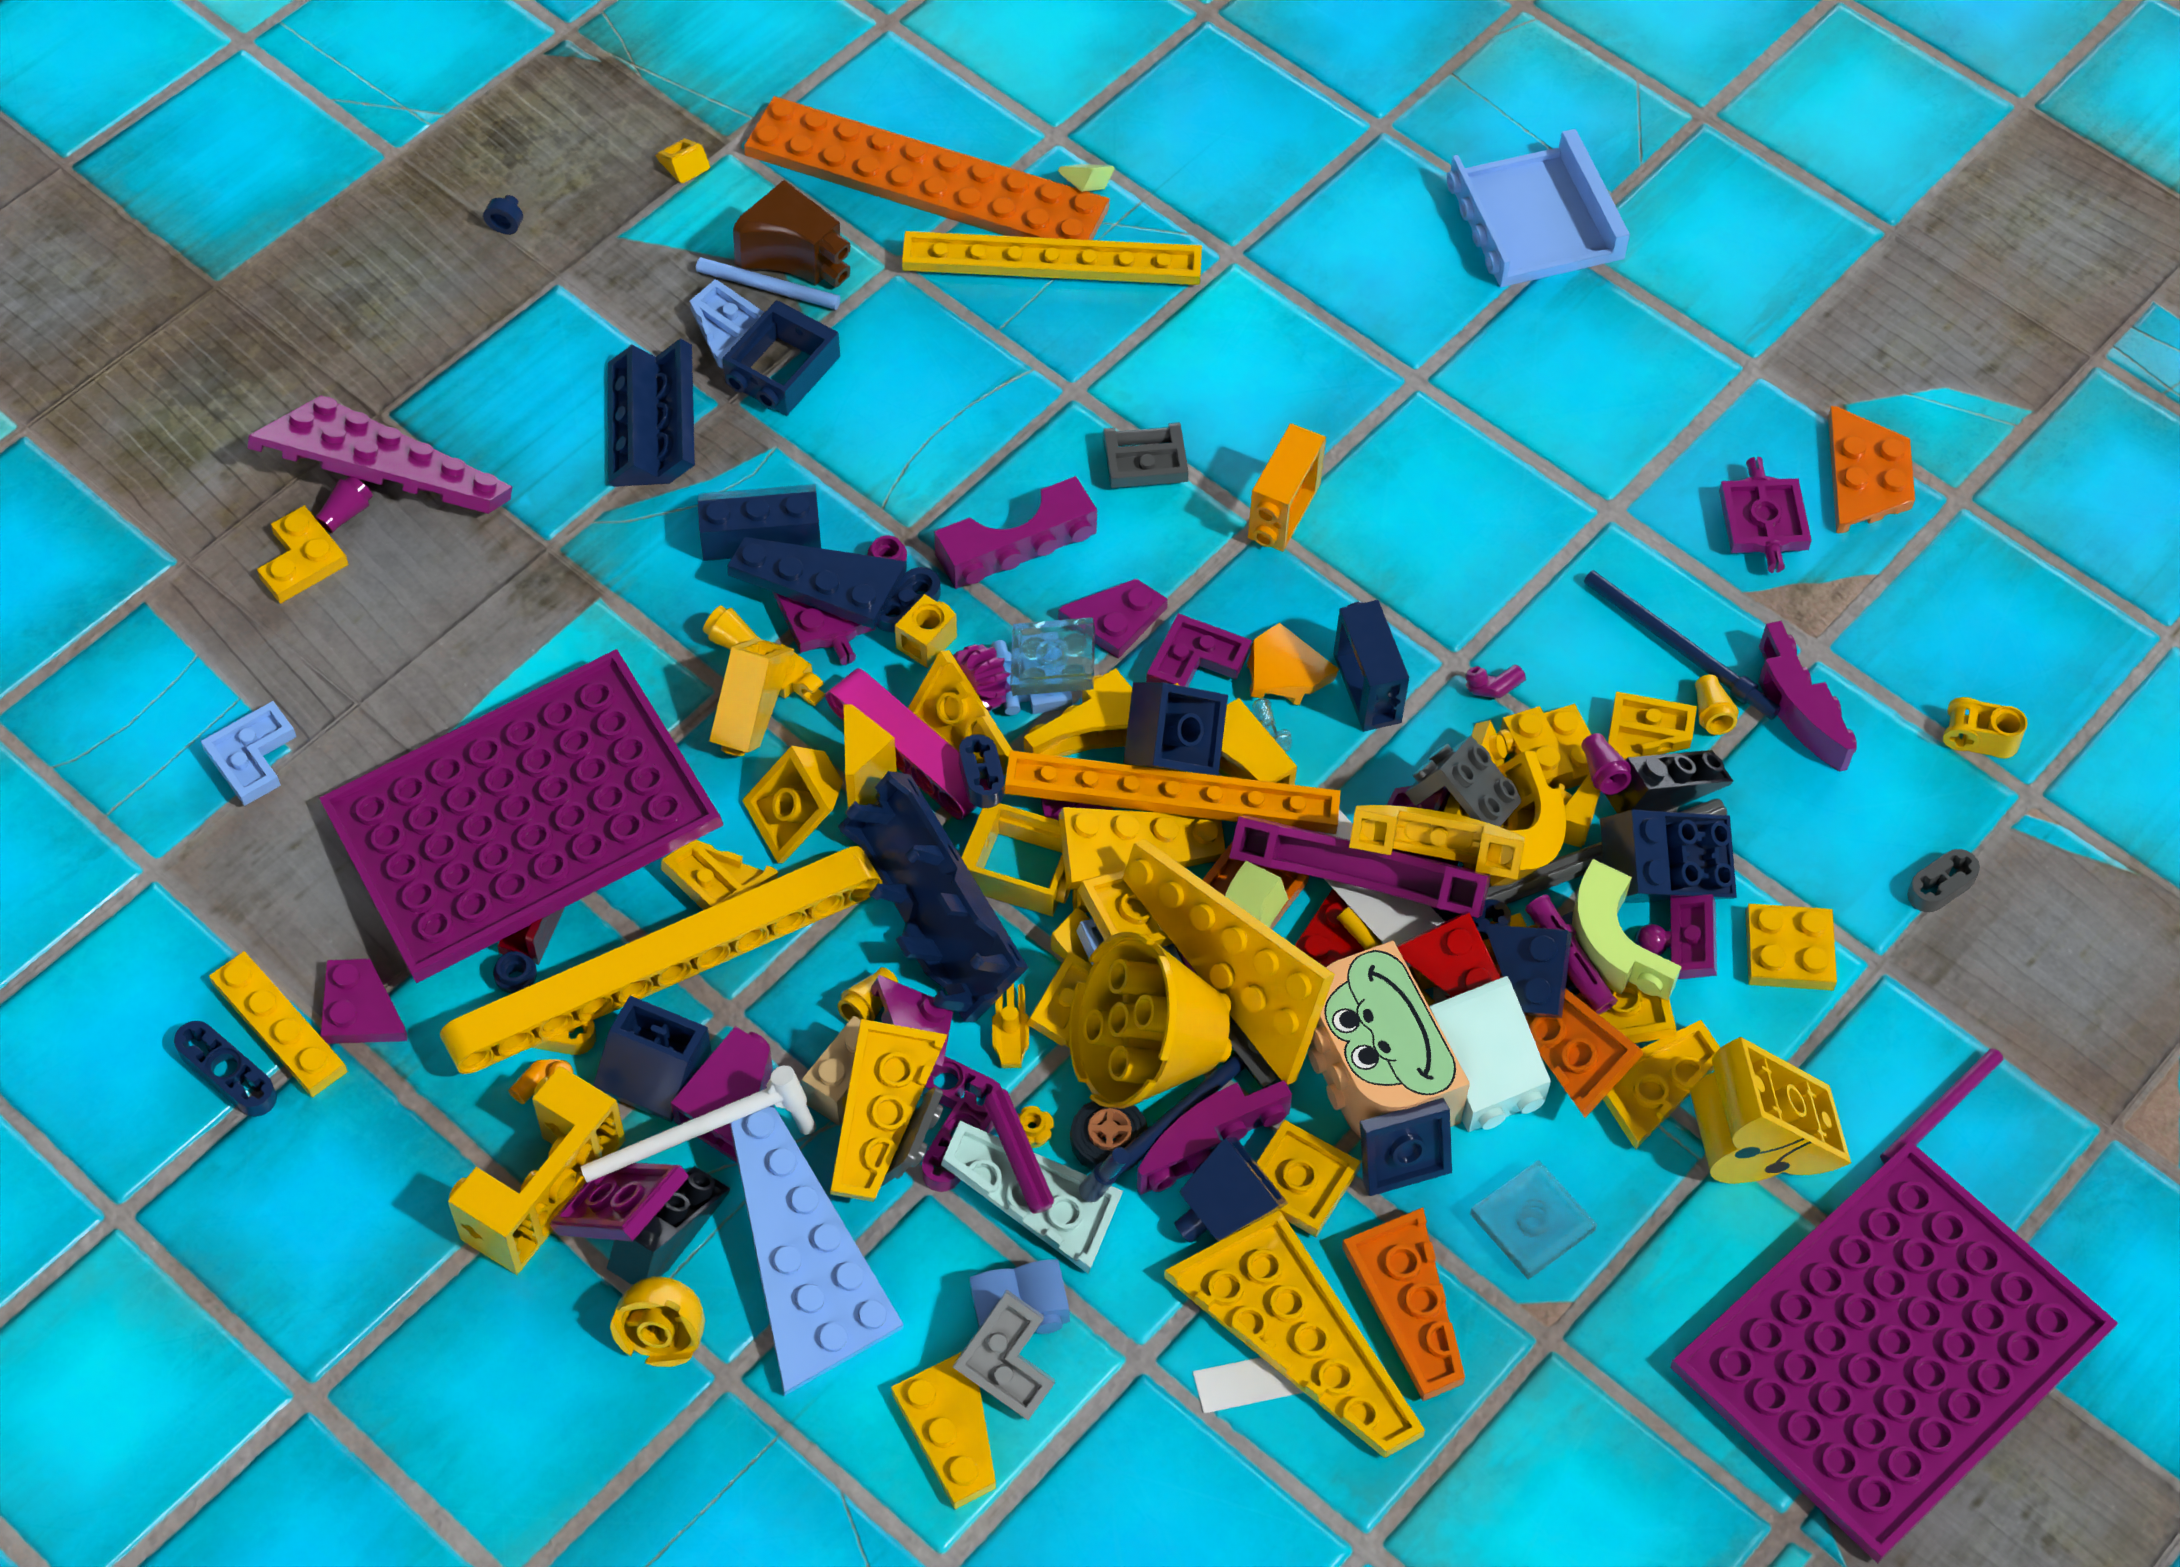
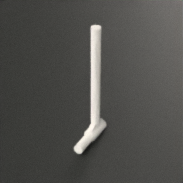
M784 1065L777 1067L772 1072L770 1080L766 1084V1089L582 1165L581 1171L588 1183L774 1104L776 1107L785 1108L791 1112L800 1133L803 1135L813 1133L816 1129V1123L806 1105L807 1097L793 1068Z

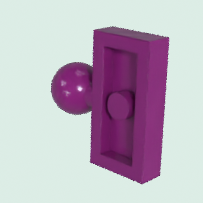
M1713 894L1671 898V930L1665 931L1656 924L1644 925L1635 935V944L1659 956L1667 948L1671 947V962L1682 966L1678 979L1717 976L1716 902Z

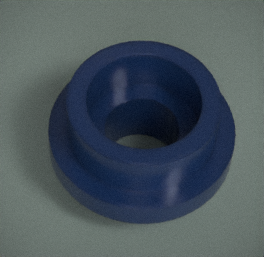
M512 951L499 958L494 967L493 976L496 985L501 990L507 993H515L534 984L537 977V969L534 961L529 956L521 952ZM516 971L523 973L518 977H509L511 973Z

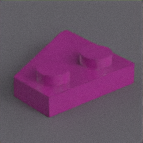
M370 959L327 960L321 1037L327 1044L407 1041L406 1029Z
M878 975L871 991L873 996L881 998L885 1011L881 1016L882 1023L942 1033L949 1036L953 1010L938 1008L933 1004L934 997ZM948 1036L930 1074L934 1077L938 1075L943 1067Z

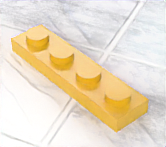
M245 951L209 975L213 986L312 1098L348 1072L345 1063Z

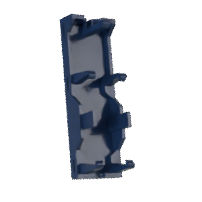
M888 771L875 786L877 790L875 797L879 804L860 805L857 801H854L845 811L846 819L838 827L841 833L863 849L882 880V884H877L869 893L870 897L876 900L881 898L893 902L905 921L902 936L896 939L905 957L917 959L924 973L946 990L948 995H945L941 990L933 998V1004L941 1009L958 1011L964 1022H976L1028 969V966L910 774Z

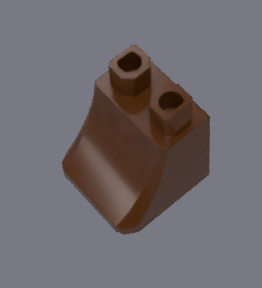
M786 180L779 183L743 213L734 225L735 265L741 269L783 272L802 278L814 285H817L824 279L835 288L850 276V266L843 262L850 252V242L840 236V222Z

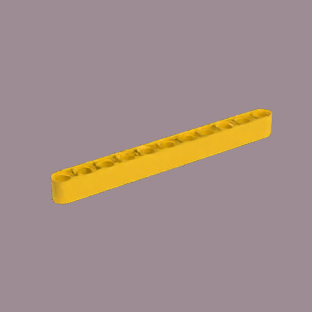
M852 846L457 1017L442 1028L440 1037L460 1073L471 1074L541 1044L559 1034L575 1029L592 1019L595 1020L622 1008L630 995L638 999L645 998L870 898L869 893L877 884H882V880L861 847Z

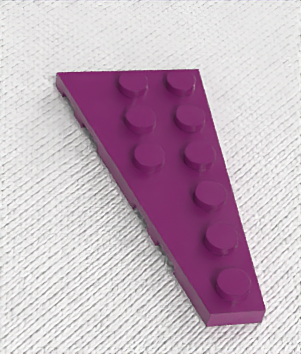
M322 395L253 432L248 437L247 449L262 452L264 446L283 451L282 458L295 462L299 458L320 461V466L324 470L382 485L384 479L402 483V491L417 494L420 490L440 494L442 502L487 514L511 500L513 486L498 480L496 476L483 473L465 464L461 459L439 452L427 443L418 442L402 434L396 428L387 427L370 419L368 415L362 412L351 410L337 403L335 399Z

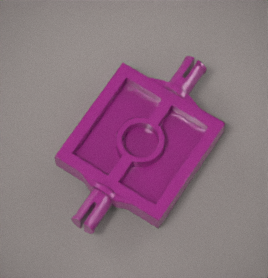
M1752 457L1746 462L1749 472L1748 478L1739 481H1721L1719 488L1731 553H1765L1768 571L1774 573L1776 569V573L1785 568L1781 552L1809 550L1812 542L1799 479H1777L1766 476L1763 459L1757 457L1755 462V457Z
M772 592L800 653L819 647H834L840 663L847 665V659L849 664L856 659L849 641L858 635L875 630V628H868Z

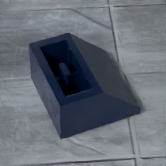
M630 995L609 1030L593 1086L616 1100L672 1122L674 1117L671 1102L705 1063L712 1052L708 1027Z

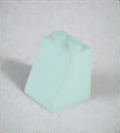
M1507 976L1429 1006L1470 1082L1461 1119L1468 1133L1481 1127L1485 1130L1494 1128L1510 1115L1520 1111L1522 1114L1531 1113L1544 1104L1551 1080L1513 986Z

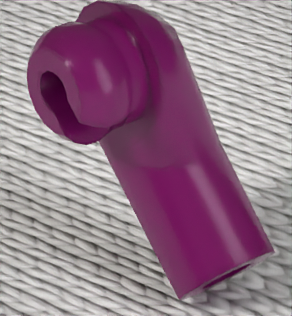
M1516 664L1497 677L1488 676L1484 668L1476 666L1470 668L1465 674L1466 688L1473 695L1498 699L1526 680V675L1522 668Z

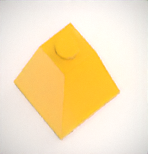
M791 746L742 800L777 863H784L834 809L843 781L825 751Z

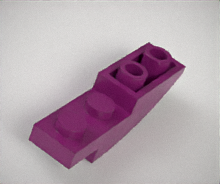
M1782 621L1767 623L1759 644L1765 659L1758 680L1761 689L1768 698L1781 706L1778 717L1806 748L1839 772L1847 770L1852 756L1856 752L1857 743L1853 731L1846 728L1841 717L1842 711L1838 698L1831 695L1826 682L1812 685L1808 669L1802 667L1798 659L1796 642L1792 635L1787 634Z
M1285 1080L1247 1096L1244 1095L1239 1084L1234 1083L1204 1099L1179 1117L1159 1137L1138 1167L1137 1190L1140 1195L1151 1190L1154 1192L1166 1190L1177 1179L1191 1173L1194 1174L1225 1138L1236 1137L1240 1140L1248 1131L1262 1125L1264 1127H1272L1283 1121L1290 1113L1292 1093Z

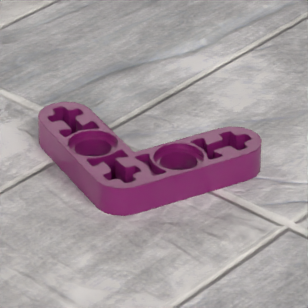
M946 1056L943 1067L938 1075L951 1073L957 1077L958 1083L951 1089H940L943 1091L939 1103L953 1110L922 1160L923 1180L926 1186L938 1192L949 1191L955 1188L961 1181L951 1172L943 1171L940 1176L934 1175V1166H942L943 1157L952 1140L951 1132L962 1121L990 1133L994 1126L985 1103L982 1106L977 1105V1097L983 1098L986 1093L989 1094L1002 1089L1000 1084L994 1079ZM929 1076L922 1095L933 1087H937L934 1084L936 1077ZM966 1083H970V1092L965 1090Z

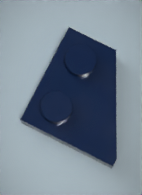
M1487 925L1486 932L1502 976L1509 978L1524 1016L1562 1018L1572 934L1568 930Z

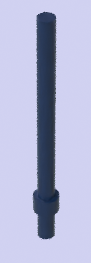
M1592 570L1588 573L1584 580L1586 585L1709 675H1715L1720 683L1731 690L1730 695L1743 705L1749 703L1771 720L1779 714L1781 706L1757 690L1758 685L1746 676L1739 677L1596 571Z

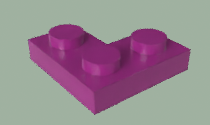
M1178 613L1147 672L1146 682L1178 683L1180 686L1188 687L1199 666L1237 679L1251 651L1252 640Z

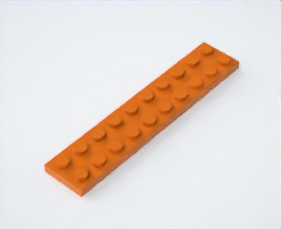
M776 96L772 98L744 145L745 156L1004 236L1093 240L1109 210L1110 198L1087 191L1081 192L1079 189Z

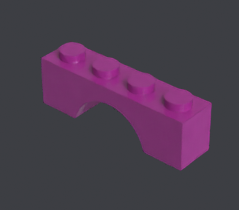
M1074 476L1041 489V505L1038 512L1031 520L1021 526L1011 529H993L983 526L969 517L934 531L935 555L955 589L967 584H976L987 576L1002 570H1011L1020 563L1038 556L1049 555L1060 547L1073 542H1082L1091 535L1096 534L1097 508L1078 478Z

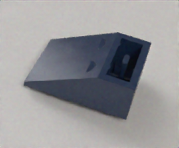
M1629 810L1600 819L1603 864L1632 877L1624 902L1671 901V898L1713 894L1714 899L1737 898L1729 815Z

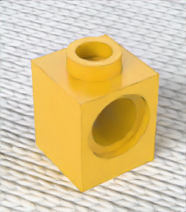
M926 594L895 625L896 649L926 668L935 661L940 651H944L957 638L956 613L946 603L942 601L937 602Z

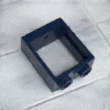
M776 300L722 358L725 383L736 392H743L755 398L764 407L775 409L787 416L840 358L839 332ZM777 338L811 355L784 385L751 368Z
M1379 600L1365 603L1354 602L1347 607L1340 608L1333 655L1363 732L1402 723L1409 675Z

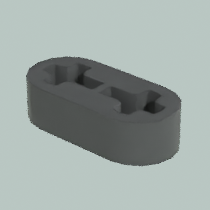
M1954 849L1947 852L1913 877L1907 893L1908 900L1912 906L1923 912H1935L1970 889L1974 884L1980 870L1978 859L1975 855L1963 849ZM1952 867L1955 869L1963 867L1966 870V873L1960 871L1951 877L1949 876ZM1936 884L1938 885L1935 895L1932 892L1927 894L1921 892L1922 888L1928 890Z

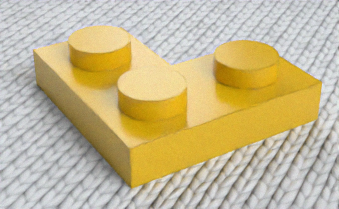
M304 505L271 524L273 534L286 548L287 552L257 568V572L261 581L281 604L349 564L345 553Z

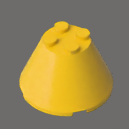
M1134 932L1117 933L1104 940L1095 949L1088 959L1090 962H1094L1089 971L1086 981L1077 982L1069 1019V1047L1072 1065L1078 1082L1086 1083L1092 1094L1089 1098L1093 1102L1107 1108H1127L1211 1071L1219 1062H1226L1232 1051V1044L1228 1038L1231 1000L1227 994L1219 993L1146 935Z

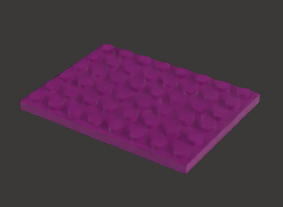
M617 649L319 797L416 984L531 925L532 922L553 914L723 826L720 814Z
M1909 1141L1674 1358L1670 1368L1874 1561L1879 1563L2115 1329L2118 1322L1915 1144Z

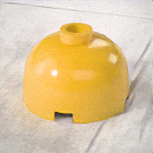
M652 1276L638 1281L624 1292L616 1306L610 1329L613 1340L629 1356H632L633 1351H636L641 1355L650 1356L646 1359V1364L659 1367H673L684 1364L692 1358L693 1352L698 1348L702 1338L705 1316L701 1301L691 1288L680 1281L668 1277Z

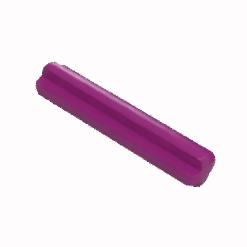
M1005 1089L993 1091L986 1095L984 1103L1029 1210L1033 1214L1045 1212L1052 1207L1054 1199L1009 1093Z

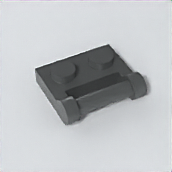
M1180 422L1168 423V427L1126 431H1116L1115 428H1103L1104 450L1106 451L1111 488L1188 482L1189 472Z

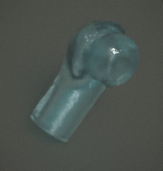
M1260 698L1255 700L1252 704L1253 715L1284 751H1289L1292 748L1291 732L1287 729L1277 731L1272 704L1268 699Z

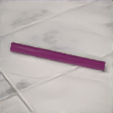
M1990 1048L1880 1155L1881 1161L1885 1164L1909 1141L1917 1145L2003 1061L2002 1054L1997 1049Z

